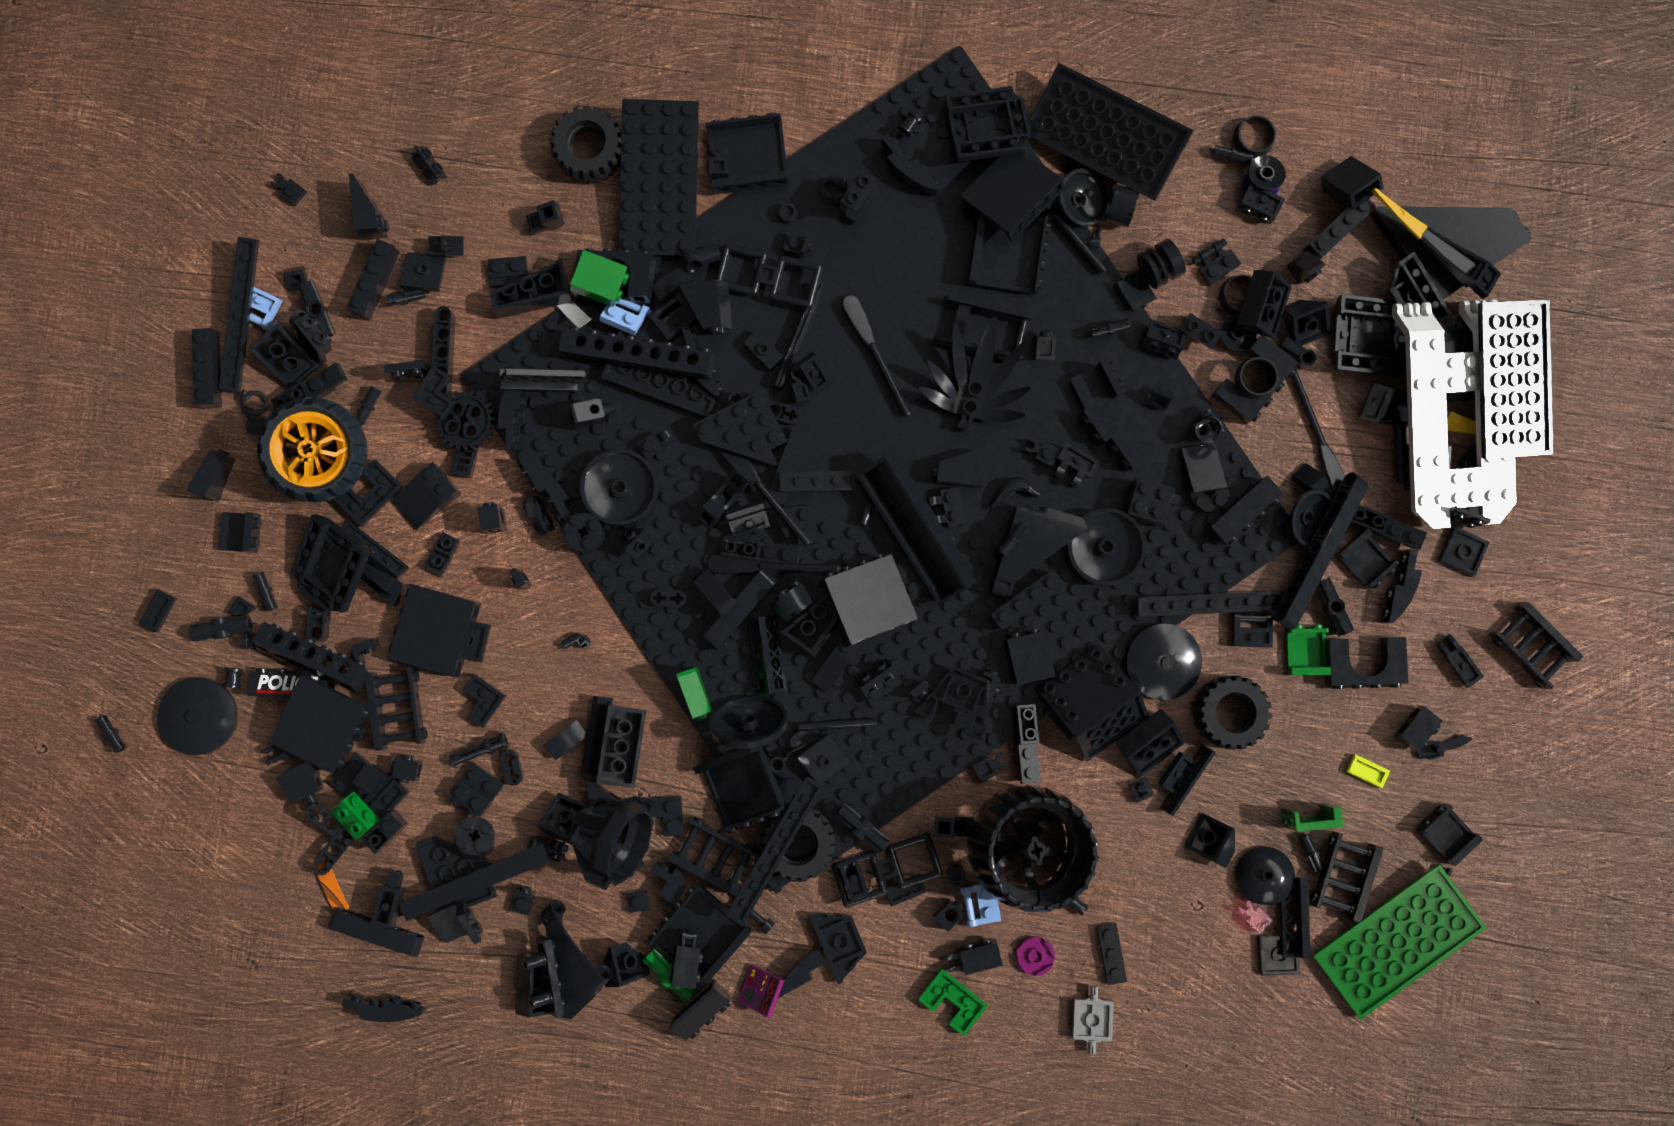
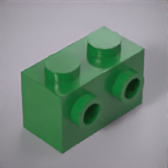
M355 791L343 799L331 811L333 816L356 841L380 821Z

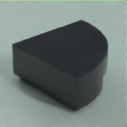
M238 596L228 613L238 616L247 615L253 612L256 606Z

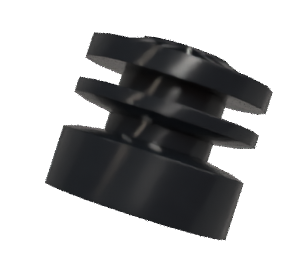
M1166 238L1154 246V250L1148 248L1145 252L1142 251L1137 255L1139 269L1153 289H1158L1162 285L1167 284L1168 278L1175 280L1186 273L1184 259L1177 246L1170 239Z

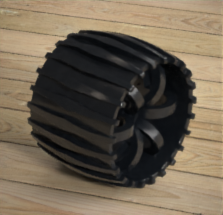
M1014 786L1008 788L1007 791L995 793L992 798L982 803L983 806L978 812H975L972 824L968 828V859L976 878L994 898L1009 907L1021 911L1045 913L1051 912L1053 909L1066 907L1070 902L1078 900V896L1089 888L1088 884L1096 874V863L1099 862V856L1097 855V846L1099 845L1094 835V828L1087 820L1085 813L1069 798L1058 794L1054 790L1040 788L1039 786ZM1040 807L1050 810L1029 831L1025 829L1020 815L1021 809ZM1010 816L1018 837L1000 832L1001 826ZM1055 820L1062 821L1065 825L1067 837L1066 853L1045 846L1038 838L1040 832ZM995 839L1014 846L999 857L996 862L994 861L993 849L996 843ZM1045 855L1062 860V865L1055 872V875L1040 886L1035 880L1031 861L1041 865L1042 858ZM1015 858H1021L1023 874L1029 890L1020 889L1009 884L1000 875L1004 866Z

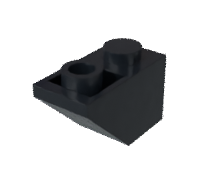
M1307 251L1291 261L1287 268L1298 284L1304 281L1307 284L1322 273L1321 269L1326 264Z
M396 810L391 811L361 841L376 854L409 823Z

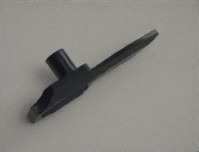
M1461 734L1442 744L1437 740L1428 743L1423 750L1416 751L1419 759L1432 760L1443 757L1446 750H1452L1467 744L1472 738Z

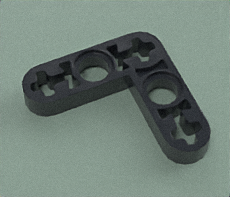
M313 802L305 809L306 818L332 836L312 864L315 874L325 875L354 841V838L352 836L350 838L345 837L343 840L345 845L343 846L339 841L343 837L342 831L347 832V830L333 816L330 810L320 803ZM317 807L318 813L323 816L324 812L326 813V815L323 817L322 821L319 822L318 820H320V817L316 814L311 816V811L309 809H315ZM328 818L336 820L337 823L333 828L325 826L324 823ZM337 845L340 851L338 854L332 855L328 852L329 847ZM325 854L329 858L325 863L326 868L318 870L317 863H322L325 860V856H322Z

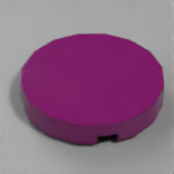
M1030 936L1019 943L1016 950V960L1018 966L1025 973L1040 976L1046 974L1053 966L1055 952L1052 945L1046 939L1040 936Z

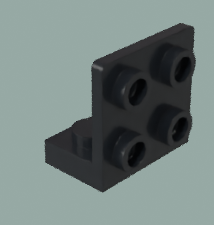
M1453 506L1449 510L1450 521L1463 522V526L1468 528L1483 526L1491 522L1490 518L1479 515V506Z

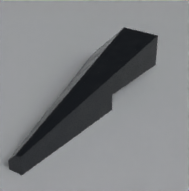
M366 563L360 579L385 600L397 607L400 603L403 583Z

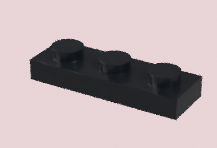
M1109 923L1096 926L1107 984L1113 985L1127 982L1117 924Z

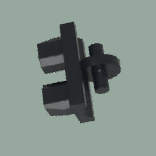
M429 236L428 255L464 256V237Z

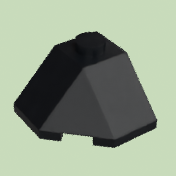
M627 942L608 948L603 964L612 970L613 976L605 984V987H621L650 975L648 965L643 961L646 956L641 952L635 951Z

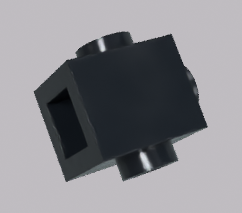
M402 754V757L395 758V761L391 764L390 771L393 772L392 777L398 778L397 782L409 783V780H420L423 761L415 760L412 755Z

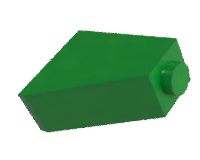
M692 668L676 674L692 718L697 717L698 721L708 718V713L713 711L698 668Z

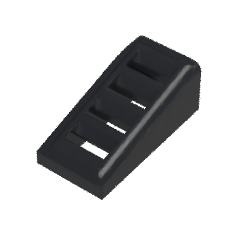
M476 445V451L469 448V452L472 453L471 456L462 455L463 448L461 452H456L451 474L473 478L479 445ZM461 458H462V459L470 460V462H469V463L461 462ZM460 466L468 467L467 471L459 469Z

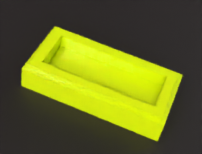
M1353 754L1345 772L1379 788H1383L1390 771Z

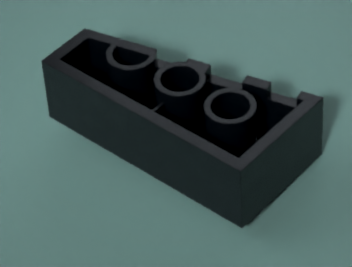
M562 259L555 261L556 263L540 268V271L530 276L529 274L523 276V279L515 283L511 282L490 292L493 311L498 319L573 302L566 267Z

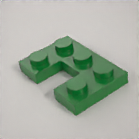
M943 968L938 971L918 997V1000L933 1012L945 997L957 1005L959 1010L948 1023L963 1036L968 1033L988 1007L986 1002Z

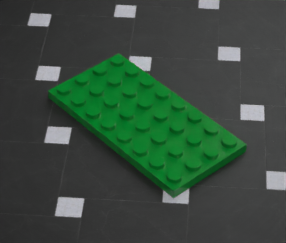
M1437 863L1364 916L1361 922L1357 921L1312 955L1361 1020L1486 930L1487 927L1441 865Z

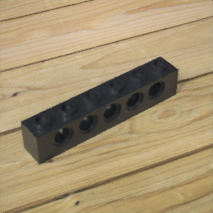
M264 622L251 641L258 650L305 671L308 670L314 673V675L354 693L359 691L369 675L364 663L358 660L351 661L340 652L338 654L333 653L327 646L322 645L320 647L315 645L316 643L309 638H299V635L290 630L286 632L275 623L270 625ZM348 668L346 672L341 673L344 669Z

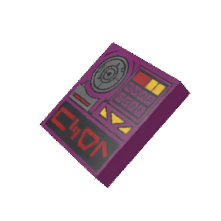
M751 964L738 1002L767 1018H771L784 980L757 965Z

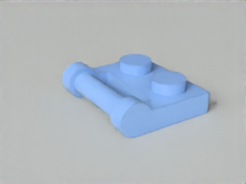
M254 287L251 307L265 313L266 316L262 319L250 313V321L266 330L273 324L272 321L282 300Z
M621 298L619 302H615L614 307L609 305L605 307L600 316V321L635 336L649 312V307L645 305L640 306ZM616 304L639 313V315H635L631 312L617 307Z
M982 884L960 888L967 914V927L1001 921L998 900L988 893ZM972 892H976L980 918H975L971 898Z

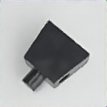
M601 399L570 404V415L574 430L605 422V415L615 413L613 402L602 404ZM594 410V411H597L598 413H597V414H593V413H591V411Z
M306 761L275 778L292 802L297 803L305 800L307 806L313 802L319 803L315 793L323 790L324 786L317 766Z

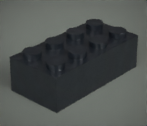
M604 704L592 778L593 782L596 784L635 788L647 710Z

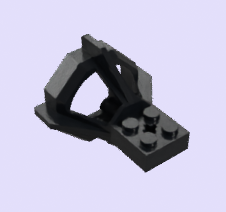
M558 793L538 824V827L542 832L572 845L584 880L606 890L610 884L613 886L619 885L632 877L638 867H643L642 859L649 849L654 824L651 814L655 809V805L642 798L633 796L600 806H588ZM629 822L624 844L621 845L616 841L623 828ZM611 855H613L615 858H614V860L610 863Z

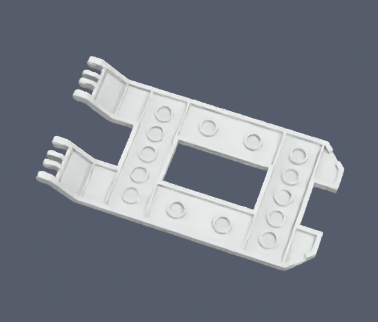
M1496 299L1488 300V302H1498ZM1468 300L1460 301L1459 314L1473 332L1474 352L1445 354L1444 330L1432 314L1430 302H1423L1421 306L1418 303H1406L1404 307L1402 304H1393L1392 317L1405 335L1411 511L1416 516H1419L1429 529L1450 528L1449 510L1453 506H1479V515L1490 518L1491 522L1489 524H1497L1502 522L1516 504L1515 457L1482 459L1477 303L1486 302L1485 300H1473L1471 304ZM1475 391L1477 467L1448 469L1446 392Z

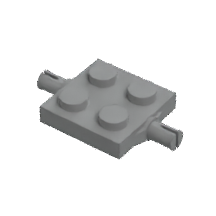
M1095 985L1090 986V997L1073 999L1072 1038L1087 1041L1088 1054L1093 1055L1096 1054V1042L1112 1041L1114 1007L1113 1000L1098 998V986Z

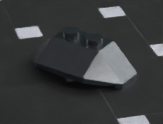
M1414 251L1397 262L1388 288L1396 304H1402L1404 307L1406 303H1418L1421 306L1423 302H1430L1432 314L1439 324L1453 316Z

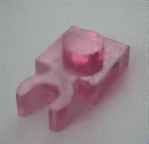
M1244 899V902L1247 903V908L1244 910L1239 906L1236 908L1240 913L1248 915L1244 920L1258 934H1261L1273 920L1259 906L1253 909L1252 903Z

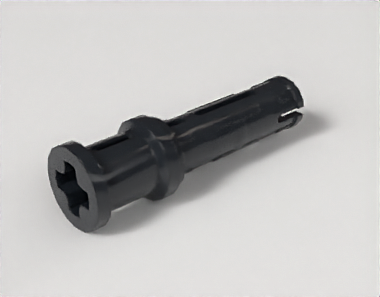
M501 732L496 737L485 738L483 743L449 755L450 762L455 767L486 753L492 755L496 750L509 748L507 736L504 732Z

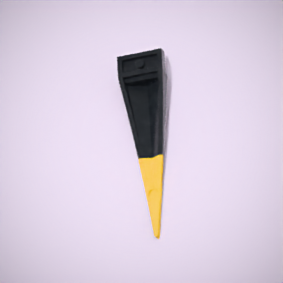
M1377 188L1372 190V193L1465 288L1470 287L1481 299L1489 296L1501 273L1488 260L1470 252L1429 228L1390 200Z
M1373 381L1359 413V418L1378 424L1408 426L1407 392L1391 385ZM1447 409V431L1476 434V421Z

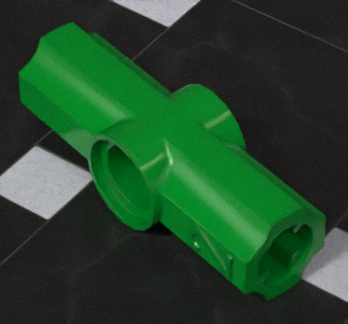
M656 948L643 959L645 964L657 974L658 980L665 987L670 988L683 1002L696 991V988H680L669 985L672 962H669Z

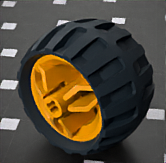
M303 397L282 404L264 421L257 438V459L265 478L280 493L302 502H325L343 495L359 480L367 461V441L358 420L340 404L324 398ZM307 425H312V441ZM321 425L328 429L322 437ZM299 430L300 436L305 440L302 441L294 436L295 432ZM333 442L337 443V452L327 451V445ZM295 448L299 454L289 458L288 449ZM320 459H324L332 466L326 470L325 463L321 462ZM314 460L319 474L314 476ZM303 463H304V474L301 473L300 471H298V469L300 468V466H301Z

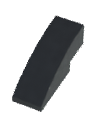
M819 946L806 953L783 978L784 983L778 998L812 980L810 971L826 963V959Z

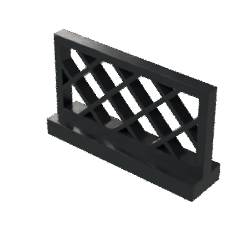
M500 369L499 390L576 392L578 390L577 384L585 377V371Z

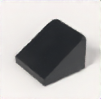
M304 266L286 269L283 273L289 291L298 290L297 286L307 281Z

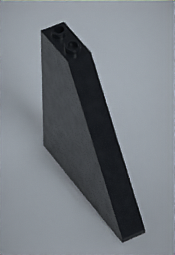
M1378 206L1369 213L1400 259H1403L1413 251L1416 253L1443 300L1463 287L1459 280L1386 206ZM1401 207L1429 228L1470 252L1488 260L1492 265H1495L1533 239L1529 229L1519 220V215L1512 208Z

